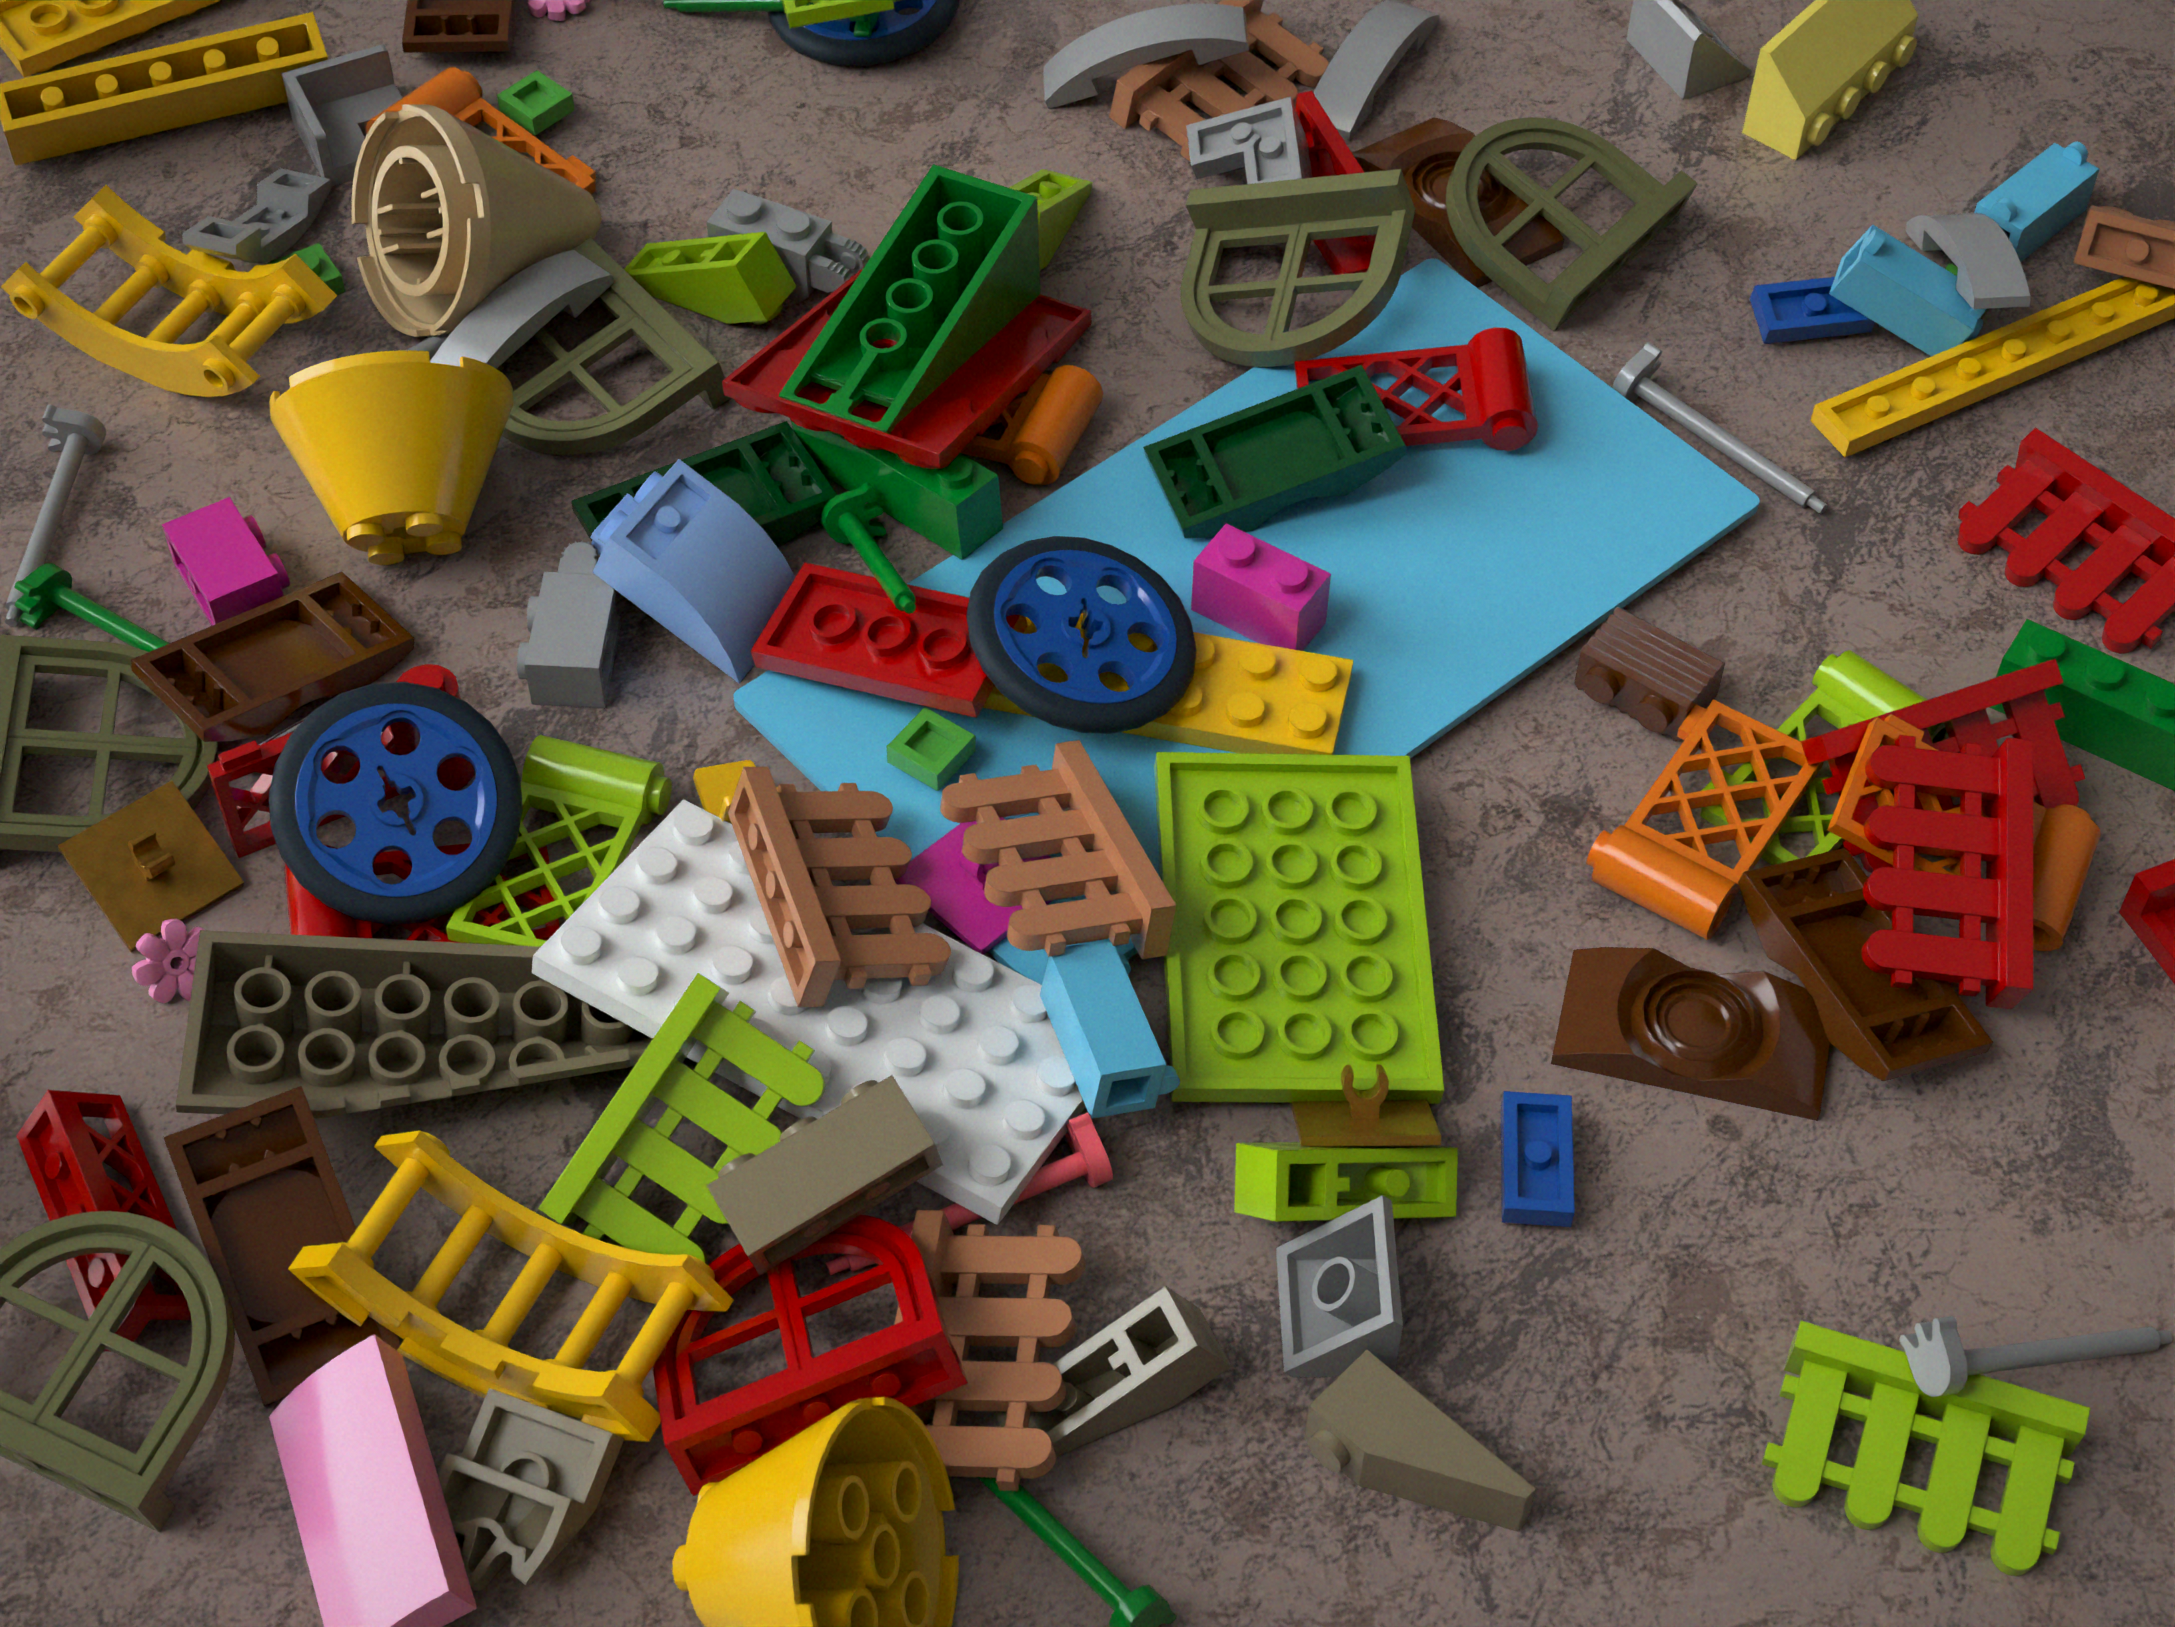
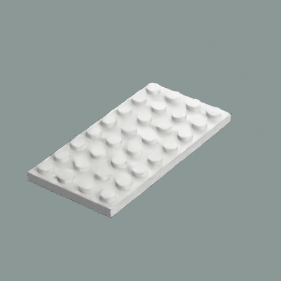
M684 799L533 955L532 974L652 1039L697 973L705 976L729 992L722 1003L724 1007L733 1012L739 1001H742L754 1009L756 1013L749 1023L791 1052L799 1040L815 1050L808 1063L817 1068L825 1079V1092L822 1098L817 1103L806 1107L795 1105L785 1098L778 1105V1107L800 1119L807 1117L819 1119L839 1107L845 1094L857 1085L870 1080H876L879 1083L893 1075L934 1141L943 1163L941 1167L916 1182L996 1225L1000 1223L1035 1173L1066 1134V1125L1069 1123V1120L1078 1117L1086 1107L1040 997L1042 985L923 923L913 927L915 933L938 935L949 944L951 949V955L944 971L939 975L931 976L928 985L911 986L908 977L867 979L864 988L847 989L844 980H834L823 1007L798 1008L732 824L727 821L722 822L721 818ZM831 880L833 886H850L840 880ZM889 928L850 929L852 935L891 934ZM697 1040L687 1058L698 1063L708 1047ZM727 1059L723 1060L715 1072L760 1097L767 1089L766 1085Z

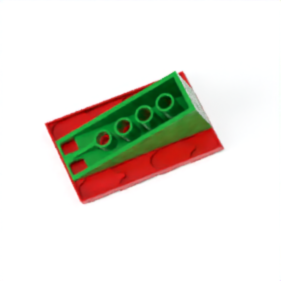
M933 164L865 267L722 381L724 396L733 398L742 407L752 411L769 414L778 413L787 416L793 423L805 429L821 432L831 431L843 435L844 439L858 447L872 450L884 449L896 453L903 461L914 466L929 469L945 468L958 456L976 434L981 436L1019 393L1027 391L1052 362L1057 363L1092 324L1091 310L1040 294L1038 205L1036 196Z

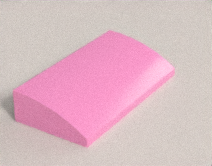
M374 1334L349 1348L311 1374L277 1406L269 1416L324 1627H443L477 1609L403 1355Z

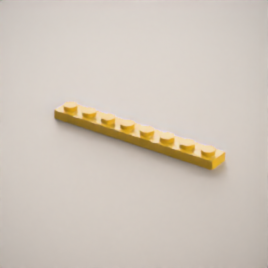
M2126 276L1820 402L1814 405L1811 422L1844 457H1848L2174 319L2175 289Z

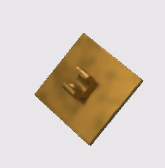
M172 780L58 845L59 851L130 952L137 949L136 943L144 934L161 935V925L165 920L179 919L183 922L244 885L242 878Z
M1381 1064L1376 1065L1377 1080L1375 1085L1365 1091L1357 1090L1352 1086L1354 1072L1351 1065H1345L1341 1073V1084L1347 1101H1292L1290 1103L1301 1147L1441 1145V1133L1427 1100H1385L1388 1094L1389 1081Z

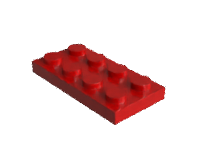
M806 562L802 565L750 651L757 668L975 718L978 717L995 686L983 672L970 643L966 617L969 597L907 584L916 599V609L913 613L909 614L896 608L875 577ZM1010 615L1006 617L1007 623L1011 628L1024 634L1028 626L1025 616Z

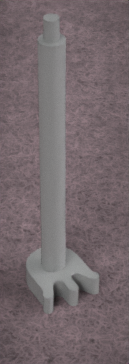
M1647 342L1621 369L1612 388L1629 401L1633 402L1638 397H1641L1801 507L1806 508L1809 506L1820 514L1825 511L1827 504L1815 497L1816 491L1655 383L1657 377L1653 373L1662 364L1658 358L1663 352L1658 347Z
M47 405L42 417V421L45 423L42 435L51 438L48 450L52 452L62 451L6 602L5 607L8 613L5 623L9 626H16L20 615L24 612L15 607V602L24 595V593L14 588L15 583L23 580L45 563L84 455L97 453L103 445L106 428L98 418L88 413Z
M1954 1316L1934 1318L1930 1322L1916 1323V1333L1901 1335L1899 1341L1905 1349L1918 1387L1925 1394L1936 1397L1957 1394L1964 1388L1967 1376L2156 1351L2160 1345L2170 1344L2173 1337L2169 1330L2157 1331L2154 1327L2150 1326L1964 1350L1957 1331V1320Z

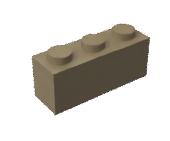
M893 1075L879 1083L876 1080H870L857 1085L845 1094L839 1107L819 1119L807 1117L795 1122L781 1134L780 1142L757 1156L753 1153H748L733 1159L719 1171V1178L706 1186L758 1274L762 1275L941 1167L943 1163L934 1141Z

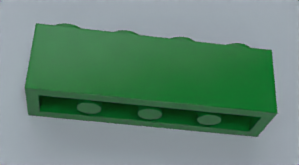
M791 421L793 431L824 476L848 491L859 488L866 482L869 483L875 490V494L869 499L868 503L877 501L883 508L884 513L961 560L1003 529L998 475L962 453H959L945 468H922L903 461L896 453L884 449L872 450L858 447L844 439L843 435L831 431L821 432L805 429Z
M2026 619L2003 656L1996 677L2056 659L2064 683L2043 690L2049 705L2058 702L2061 704L2065 717L2054 721L2060 740L2175 791V684ZM2002 703L1990 707L2005 714Z

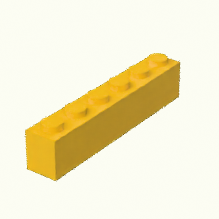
M310 12L0 83V120L14 164L17 166L288 102L282 73L326 61L328 56L314 14Z

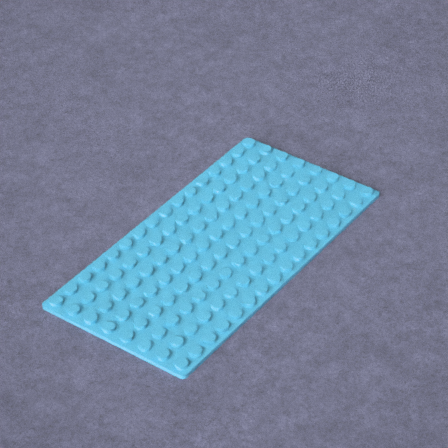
M1435 258L1426 259L1400 276L1390 301L1377 318L1364 330L1343 345L1309 360L1466 345L1474 335L1485 329L1494 327L1508 328L1515 331L1522 339L1538 430L1536 436L1529 443L1511 451L1488 447L1482 439L1406 446L1407 454L1383 473L1346 496L1304 499L1284 507L1254 531L1246 532L1331 573L1326 623L1303 651L1354 660L1351 682L1334 755L1410 756L1411 759L1604 622L1610 614H1613L1616 606L1620 608L1625 607L1756 514L1760 502L1759 497L1442 261ZM1295 364L1275 367H1253L1003 523V529L963 560L952 555L907 584L970 597V592L982 570L1003 552L1029 540L1052 536L1082 537L1112 545L1131 554L1162 576L1180 598L1191 620L1193 632L1257 643L1191 610L1193 563L1214 537L1184 538L1147 461L1143 447L1296 390ZM1456 366L1431 368L1425 375L1444 385L1457 373ZM1390 373L1374 374L1369 379L1371 383L1386 391L1399 378ZM1319 379V380H1309L1308 382H1309V384H1312V383L1317 382V381H1320V380H1322V379ZM1412 386L1400 399L1419 408L1431 396ZM1445 403L1431 415L1441 422L1465 420L1463 413ZM1386 409L1395 426H1399L1405 420ZM1045 576L1036 579L1039 587L1049 594L1062 595L1067 592L1065 586L1055 578ZM1111 586L1097 587L1098 594L1105 601L1111 604L1126 603V598L1118 589ZM770 670L736 690L733 696L735 709L820 791H838L841 783H856L859 791H875L886 796L892 803L893 811L886 828L875 833L877 837H893L903 841L911 850V860L960 824L946 819L940 811L943 789L950 784L959 783L960 775L975 773L978 780L1017 775L1021 773V766L1035 764L1040 771L1052 770L1055 744L1080 740L1160 876L1154 773L1156 752L1235 753L1122 732L1113 734L1081 733L1053 726L1037 717L982 708L978 717L975 718ZM924 707L976 736V752L939 791L887 762L886 746ZM1035 812L1008 816L1003 818L1007 820L1039 815V813ZM1051 854L1049 856H1051L1052 858L1061 857L1062 854ZM1082 895L1057 899L1048 905L1086 899V897ZM1006 937L988 951L1000 964L1042 985L1048 960L1045 949L1035 951L1020 950L1011 945ZM1102 939L1072 945H1091L1110 942V940ZM1129 939V944L1115 946L1117 952L1124 954L1127 959L1138 952L1131 939Z

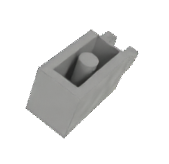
M734 188L706 222L708 237L766 232L797 286L787 298L798 302L808 298L815 288L828 293L834 292L853 276L852 272L856 274L865 267L870 259L868 256L869 252L866 251V247H863L861 243L859 244L855 240L852 242L849 238L832 233V221Z
M583 540L581 542L575 541L573 544L569 543L567 548L564 547L558 571L544 572L539 596H530L527 627L531 635L529 642H521L519 645L517 673L519 679H527L532 705L605 708L621 629L620 616L617 615L615 602L616 590L592 573L599 559L595 546L590 545L589 542L585 543Z

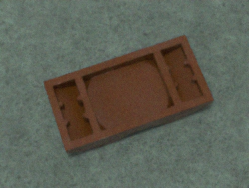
M407 0L402 37L403 52L509 51L516 33V0Z
M1433 117L1352 152L1364 172L1401 169L1416 209L1412 228L1463 278L1475 287L1479 288L1493 281L1472 262L1460 246L1451 228L1446 208V191L1449 177L1461 152L1475 137L1473 132L1450 121ZM1486 169L1482 172L1477 190L1479 209L1488 229L1493 236H1496L1529 205ZM1539 214L1503 247L1527 266L1562 250L1564 238L1555 226Z
M341 571L131 659V669L204 742L234 741L269 734L296 709L306 706L320 697L337 696L373 683L414 649V637Z
M1846 848L1743 872L1738 884L1748 914L1767 957L1798 976L1808 994L1814 999L1827 1040L1861 1069L1884 1082L1988 1052L1994 1042L1947 981L1912 977V985L1908 989L1891 987V975L1876 973L1865 965L1861 955L1863 944L1878 930H1892V912L1876 910L1866 902L1863 896V885L1868 876Z
M1587 948L1573 950L1551 1064L1818 1121L1821 1112L1830 1042L1827 1040L1814 999L1808 994L1806 988L1768 972L1753 971L1723 974L1691 968L1655 948Z
M302 1086L163 1137L211 1266L219 1276L227 1292L232 1307L235 1330L264 1407L286 1398L298 1385L326 1363L374 1334L395 1350L398 1349L400 1342L395 1333L369 1316L359 1327L314 1293L288 1270L304 1246L347 1243L356 1231L355 1224Z

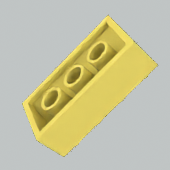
M1911 0L1813 1L1760 49L1742 133L1794 160H1797L1813 144L1816 146L1820 145L1834 124L1841 118L1848 119L1863 97L1869 92L1876 93L1883 85L1887 75L1897 66L1904 67L1912 57L1917 45V39L1913 37L1918 13Z

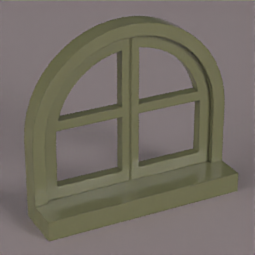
M1536 117L1516 118L1488 127L1477 134L1466 145L1449 177L1446 191V208L1453 233L1472 262L1551 330L1555 331L1679 216L1698 183L1681 170L1665 185H1662L1612 143L1585 128L1555 119ZM1539 149L1561 153L1577 159L1579 162L1550 188L1544 190L1503 155L1520 150ZM1590 168L1602 175L1636 203L1632 209L1602 236L1557 200L1564 191ZM1485 169L1529 205L1496 236L1492 235L1485 224L1478 204V183ZM1539 214L1584 250L1574 262L1549 284L1544 282L1503 247Z
M1395 169L1190 190L1186 207L1196 231L1182 278L1180 298L1182 309L1194 336L1206 350L1228 362L1253 367H1275L1294 364V361L1315 358L1343 345L1359 334L1386 307L1396 290L1401 276L1416 210L1402 170ZM1377 234L1367 272L1302 278L1311 240ZM1287 243L1278 280L1214 285L1224 248ZM1357 289L1341 307L1327 317L1306 327L1289 331L1298 294ZM1274 296L1264 334L1248 333L1235 329L1223 322L1213 310L1212 301Z
M590 237L573 250L613 276L615 282L597 299L617 319L569 353L543 327L533 335L556 362L513 391V408L502 436L523 448L553 455L593 453L612 448L639 436L697 395L713 410L728 401L730 397L724 396L722 381L725 377L719 361ZM632 336H635L671 373L630 402L620 406L585 369ZM502 364L497 368L499 371L502 369ZM574 378L608 413L579 421H554L527 413L526 410Z
M0 634V849L60 852L58 849L59 844L112 815L113 813L103 814L110 759L180 763L177 771L169 781L172 780L193 810L204 798L212 782L207 765L217 761L218 742H204L173 711L172 713L181 726L184 738L114 734L121 681L136 685L160 699L131 669V659L146 654L148 651L111 642ZM51 673L107 678L100 733L27 729L35 674ZM23 754L96 758L88 816L14 812Z
M116 1211L79 1213L49 1221L21 1234L0 1248V1309L7 1302L78 1336L33 1405L0 1390V1456L160 1533L176 1507L163 1491L214 1411L231 1370L235 1346V1325L227 1292L219 1276L202 1252L190 1240L162 1222L146 1216ZM94 1253L130 1255L88 1321L19 1289L41 1271L70 1258ZM158 1267L170 1275L179 1285L189 1306L192 1320V1346L187 1367L115 1334ZM105 1348L179 1383L175 1393L136 1454L60 1418Z

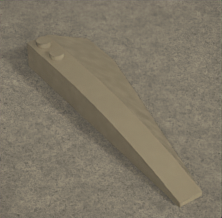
M200 930L177 1092L176 1111L177 1113L227 1114L302 1086L313 1117L326 1118L633 1067L652 1041V1038L532 974L533 955L540 948L537 946Z

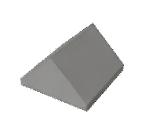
M1633 0L1626 40L1682 100L1743 80L1752 72L1699 15L1682 1Z
M1382 1195L1276 1248L1284 1373L1292 1377H1339L1365 1350L1370 1351L1395 1372L1403 1322L1392 1200Z

